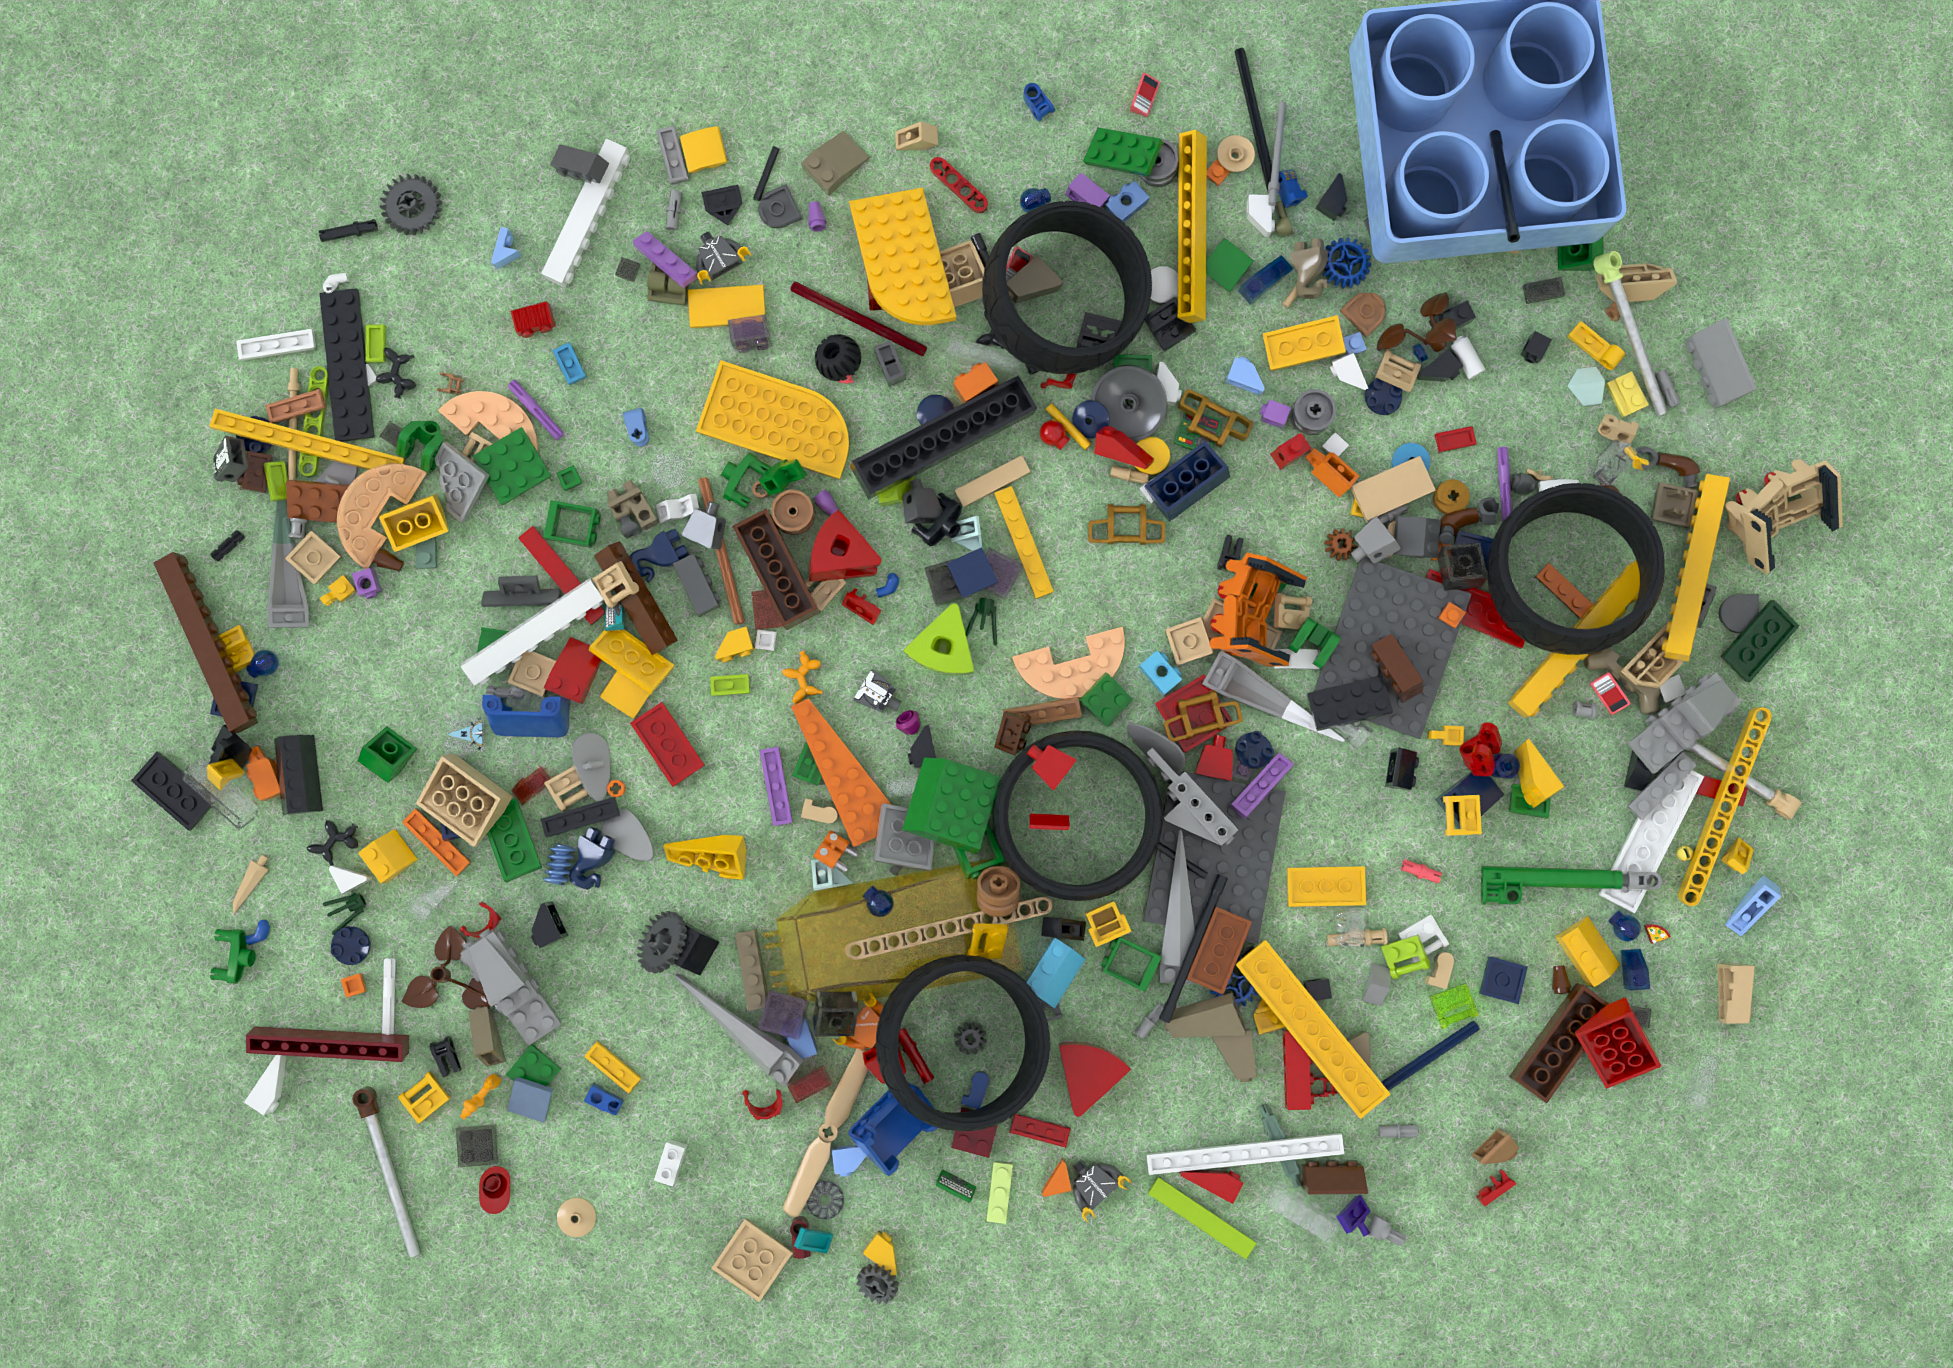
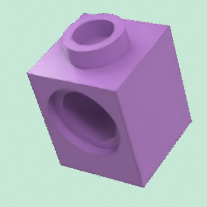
M1269 400L1267 405L1263 404L1259 413L1262 415L1261 421L1282 429L1291 407Z
M367 568L352 573L359 596L371 599L376 597L377 593L382 592L376 570ZM367 580H370L371 586L368 589H365V582Z

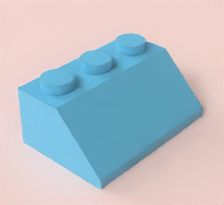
M1053 938L1027 978L1026 983L1040 1000L1055 1009L1086 959L1063 942Z

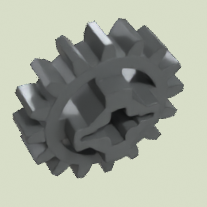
M877 1263L873 1267L871 1264L863 1267L856 1278L858 1279L856 1285L861 1286L859 1292H864V1297H870L871 1302L874 1299L877 1300L878 1304L882 1300L885 1304L889 1300H893L899 1290L897 1288L899 1282L895 1281L896 1275L891 1276V1270L886 1271L884 1265L879 1268Z

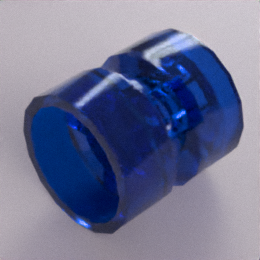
M1506 753L1492 754L1496 765L1491 775L1492 777L1511 779L1518 774L1520 763L1514 755Z

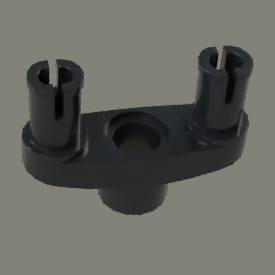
M944 493L938 494L941 497L938 500L940 506L945 508V510L931 528L927 529L922 524H915L918 529L914 526L912 528V533L922 538L923 542L928 546L936 545L945 536L954 538L960 531V524L956 521L961 514L962 504L955 499H950Z

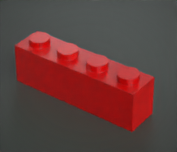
M1283 1029L1285 1108L1287 1110H1311V1104H1314V1093L1311 1092L1314 1077L1313 1073H1310V1065H1313V1061L1287 1029Z

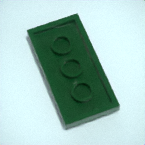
M1770 600L1720 657L1745 682L1750 683L1798 629L1799 625L1775 600Z

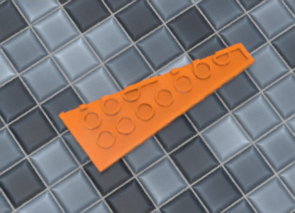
M809 698L792 705L791 708L853 847L877 837L881 804H892Z

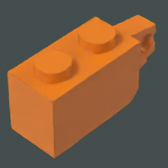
M1313 448L1305 457L1314 467L1311 473L1339 498L1359 478V475L1335 453L1329 452L1325 456Z
M260 746L251 748L252 751L249 755V764L246 765L248 769L246 773L255 787L253 788L254 795L259 801H267L280 796L276 760L267 758Z

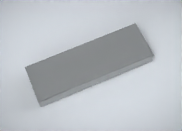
M675 126L656 130L670 184L689 181Z

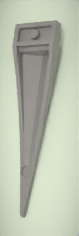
M1181 829L1178 833L1161 951L1160 983L1175 982L1195 933ZM1186 979V981H1185V983H1194V982L1189 981V980H1187V979Z
M675 975V978L768 1076L771 1074L783 1087L790 1083L804 1062L791 1047L740 1019L704 994L682 975Z

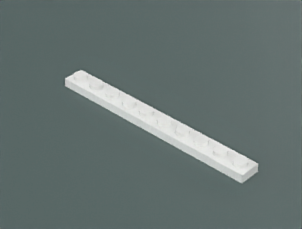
M1335 1133L1149 1153L1146 1155L1149 1175L1340 1155L1344 1154L1342 1134Z

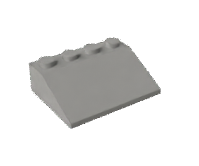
M1727 318L1686 339V349L1692 354L1694 359L1693 366L1700 373L1701 385L1706 388L1708 402L1710 405H1713L1714 409L1732 403L1757 389Z

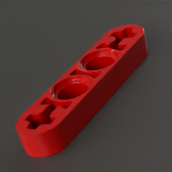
M935 157L931 160L930 171L969 208L979 214L987 210V198L945 159ZM935 163H942V169L945 171L943 177L941 176L943 175V171H941L939 168L935 170ZM955 175L957 181L951 184L947 181V177ZM963 187L970 188V195L963 196L960 193ZM974 194H976L975 199L978 202L983 201V207H976V202L972 199Z

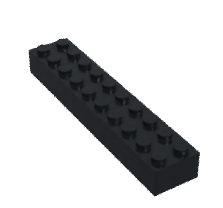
M1018 375L852 460L850 468L868 500L1028 418L1035 413L1037 407Z

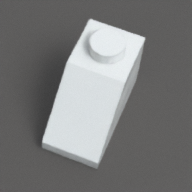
M1353 351L1332 360L1333 365L1330 366L1334 377L1338 376L1339 380L1361 389H1368Z
M1159 362L1156 376L1166 391L1167 405L1175 406L1176 401H1180L1182 390H1178L1179 383L1164 362Z

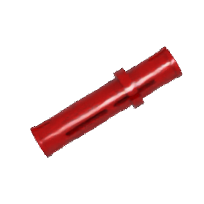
M906 1027L901 1028L898 1039L903 1047L902 1050L904 1053L906 1052L921 1080L926 1084L935 1077L929 1070L916 1047L917 1043L913 1042Z

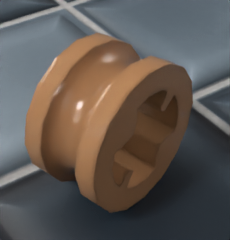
M1613 302L1610 307L1605 309V313L1612 321L1617 322L1619 317H1621L1616 303Z
M757 481L752 487V492L757 498L764 499L768 496V493L765 490V493L762 495L759 492L756 493L758 486H762L760 481Z

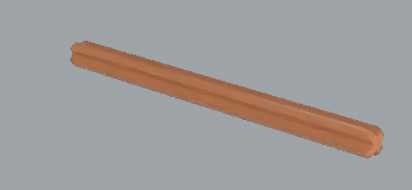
M703 477L698 482L706 510L709 501L714 502L709 479ZM723 538L721 549L715 550L733 621L735 624L744 623V617Z

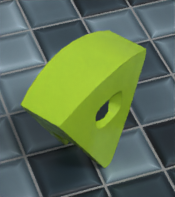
M956 603L951 604L903 650L914 662L937 673L946 675L974 673L959 606Z

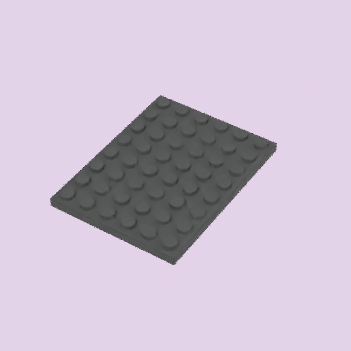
M1364 557L1358 563L1334 631L1341 639L1322 667L1314 691L1382 676V667L1379 662L1376 663L1370 654L1372 652L1371 645L1392 633L1423 679V692L1402 703L1398 694L1393 690L1389 679L1383 675L1393 713L1367 719L1366 721L1421 739L1463 620L1462 618L1457 627L1453 629L1438 619L1448 602L1466 611L1471 594L1380 562L1372 563L1369 558Z
M1178 771L1175 773L1179 776L1184 771ZM1186 772L1238 829L1233 835L1235 838L1227 846L1224 844L1221 846L1163 819L1159 842L1176 852L1178 833L1181 829L1185 858L1208 872L1206 878L1203 879L1187 869L1194 929L1196 930L1215 878L1217 874L1227 877L1228 880L1216 907L1252 921L1245 941L1258 944L1285 791L1272 789L1250 815L1244 819L1230 806L1249 784ZM1168 794L1166 796L1163 816L1179 802L1178 800L1173 801ZM1157 849L1143 921L1165 925L1175 860Z

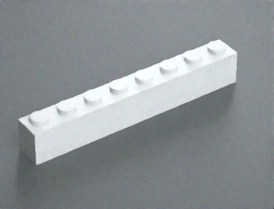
M605 140L598 155L609 162V166L600 184L596 182H591V184L584 183L541 273L545 279L563 287H566L567 283L570 284L574 277L573 271L575 267L580 265L582 260L581 254L590 244L589 237L591 233H595L597 230V221L600 216L604 215L606 210L605 204L614 194L613 187L616 182L618 183L621 180V171L630 161V153L626 147L611 140Z
M589 578L461 663V668L474 686L478 683L482 685L490 679L489 676L494 672L496 674L502 672L506 668L505 665L509 662L515 663L522 658L521 654L524 652L535 650L538 647L537 644L542 640L545 642L554 637L553 633L557 630L563 631L571 625L569 622L575 618L577 620L583 618L587 614L586 611L590 608L593 610L603 604L602 600L604 599L595 583Z

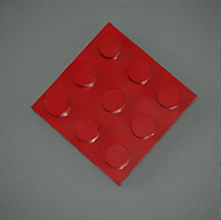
M1204 674L1155 703L1164 721L1180 715L1177 700H1187L1208 694L1211 689L1202 685L1206 677ZM1211 701L1186 708L1191 728L1216 722ZM1220 707L1224 724L1232 722L1226 709ZM1181 718L1168 724L1174 737L1186 735ZM1216 729L1195 735L1192 739L1185 738L1177 742L1182 751L1186 753L1220 731Z

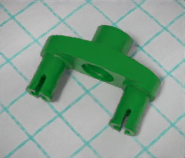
M748 453L738 466L729 461L721 473L722 477L729 480L723 498L729 502L733 501L744 509L747 508L751 498L737 491L736 487L741 481L740 479L747 469L751 468L764 475L771 467L756 459L757 456L752 453Z
M217 929L215 934L222 936H214L215 941L231 943L228 969L213 967L210 973H214V975H210V979L237 984L242 977L244 967L253 966L256 953L252 949H247L244 930Z

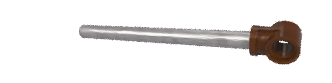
M363 1087L353 1094L352 1100L358 1108L360 1118H365L408 1255L409 1257H414L421 1252L376 1114L380 1112L376 1100L377 1093L372 1087ZM362 1093L368 1095V1102L362 1100Z

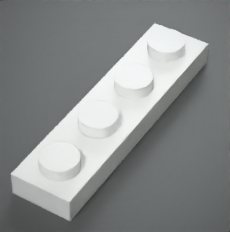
M312 329L236 341L238 357L241 361L316 349L315 335Z

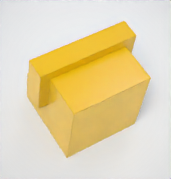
M1113 900L1084 912L1091 927L1088 931L1095 947L1132 932L1124 913H1119Z

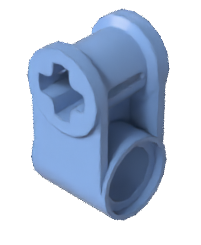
M638 408L623 412L630 440L636 446H645L649 441V434L643 409ZM638 433H641V434H642V435H640V439H637V438H636V437H638Z

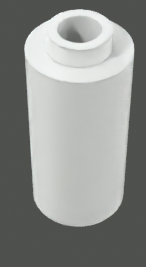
M1460 336L1457 340L1452 341L1453 345L1450 347L1458 361L1463 365L1462 368L1469 380L1486 371L1468 337L1463 338V336Z

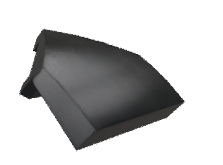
M739 185L701 192L705 211L727 226L743 204Z

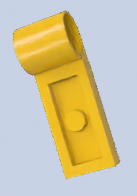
M1582 321L1578 322L1567 336L1608 370H1613L1625 356V352L1619 346L1610 345Z

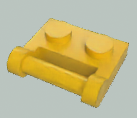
M1479 795L1443 797L1447 823L1445 836L1482 834ZM1453 802L1459 803L1460 829H1455Z
M974 924L972 943L967 955L980 956L987 959H1001L1008 931L1007 924ZM985 933L983 947L978 949L981 935Z
M431 1071L427 1072L424 1078L406 1093L403 1092L398 1096L401 1103L418 1124L451 1099ZM430 1084L432 1089L412 1103L410 1099Z

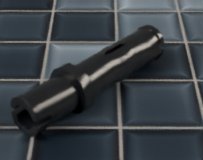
M375 219L364 222L354 221L353 224L319 230V238L321 242L353 235L358 237L362 236L363 233L378 231V228H376L378 225Z

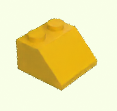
M396 829L374 840L358 852L381 884L388 883L418 860Z

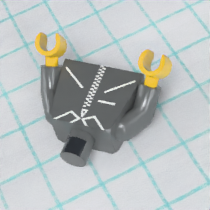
M706 232L700 237L704 245L699 248L700 254H698L696 261L698 280L701 285L704 279H708L709 282L742 264V261H746L744 256H752L747 247H743L729 238L724 239L722 236H718L714 239L710 232Z
M1080 1159L1072 1166L1079 1174L1074 1179V1199L1082 1212L1083 1219L1087 1223L1089 1222L1086 1216L1092 1214L1095 1219L1096 1216L1092 1210L1118 1186L1127 1190L1123 1185L1126 1180L1132 1184L1131 1179L1125 1177L1115 1166L1103 1162L1097 1164L1093 1162L1087 1167Z

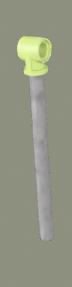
M1616 251L1599 255L1594 259V268L1598 274L1604 275V284L1609 283L1656 416L1668 412L1620 280L1623 277V274L1619 271L1622 265L1621 256Z

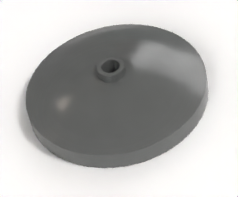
M1122 365L1109 370L1098 380L1091 396V400L1100 402L1107 409L1110 416L1109 426L1122 431L1134 442L1152 435L1162 424L1167 412V395L1163 384L1151 371L1137 365ZM1128 399L1133 400L1134 403L1132 405L1129 404Z

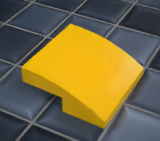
M718 126L680 136L689 173L692 174L705 168H716L728 163Z
M241 625L219 635L220 639L226 644L225 650L228 656L234 662L233 668L235 672L258 661Z
M616 671L599 697L634 719L650 693L619 671Z

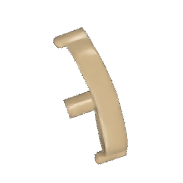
M1528 468L1526 474L1531 475L1538 481L1553 479V476H1541V470L1537 474L1534 470Z

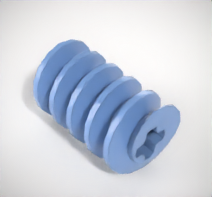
M554 843L556 847L550 848L554 854L548 855V858L552 859L553 862L546 863L547 866L551 867V870H545V873L550 876L543 878V880L553 884L564 885L562 882L568 881V878L564 875L570 874V871L565 867L572 866V863L567 861V859H573V855L569 852L575 851V848Z

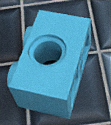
M1156 651L1138 667L1160 693L1165 695L1182 680L1180 677L1182 674L1175 666L1171 667L1169 665V659L1163 652L1159 653ZM1158 667L1166 669L1165 677L1157 675L1156 670Z

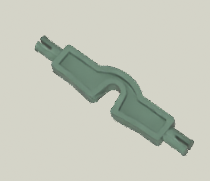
M1267 1104L1260 1105L1259 1108L1263 1115L1261 1120L1268 1133V1141L1286 1139L1275 1115L1270 1114ZM1295 1159L1280 1161L1288 1178L1291 1177L1295 1188H1298L1297 1182L1299 1186H1302L1303 1184L1298 1176L1300 1171Z

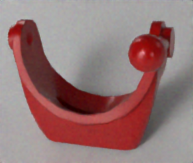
M1077 373L1067 374L1064 381L1048 378L1040 386L1042 389H1045L1048 385L1071 389Z
M483 901L479 902V905L489 911V922L484 929L477 932H469L465 926H462L460 931L468 937L480 938L479 934L488 928L492 930L497 927L502 919L497 912Z
M776 1089V1101L764 1108L755 1107L750 1103L748 1090L742 1092L745 1106H748L750 1113L756 1120L770 1119L773 1116L777 1117L776 1115H780L783 1103L781 1090Z

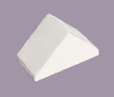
M339 866L329 867V871L341 894L348 893L372 879V876Z

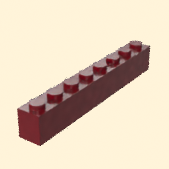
M254 1026L246 1034V1053L403 1062L409 1054V1035Z

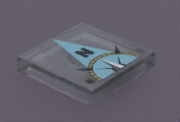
M446 715V754L486 753V715Z

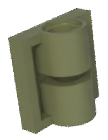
M652 262V268L649 271L647 280V300L686 306L688 285L684 288L681 287Z

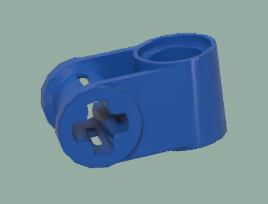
M1029 83L1025 86L1023 99L1038 122L1048 113L1055 112L1053 104L1036 83ZM1029 91H1034L1037 95L1035 97H1030L1027 95V93Z

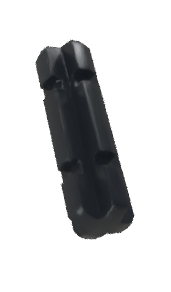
M235 530L231 534L232 537H228L218 546L217 550L215 549L211 552V557L215 561H220L224 557L223 555H227L237 545V542L240 543L245 536L240 531Z

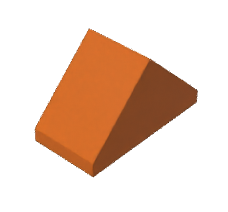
M1062 1158L1041 1191L1044 1197L1072 1191L1066 1162Z

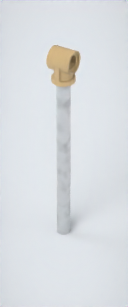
M1650 713L1645 722L1650 725L1658 716ZM1695 741L1697 744L1689 751L1725 773L1729 762ZM1736 767L1735 773L1740 775L1742 770ZM1749 775L1745 786L1766 799V805L1775 807L1774 811L1777 814L1792 820L1802 804L1801 801L1789 794H1782L1779 789L1773 791Z

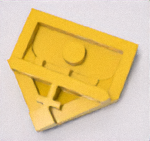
M1262 999L1253 1015L1258 1035L1286 1028Z

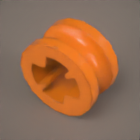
M613 780L607 786V791L612 797H621L626 790L625 784L620 780ZM615 783L621 786L618 794H614L615 791L611 789L615 786Z

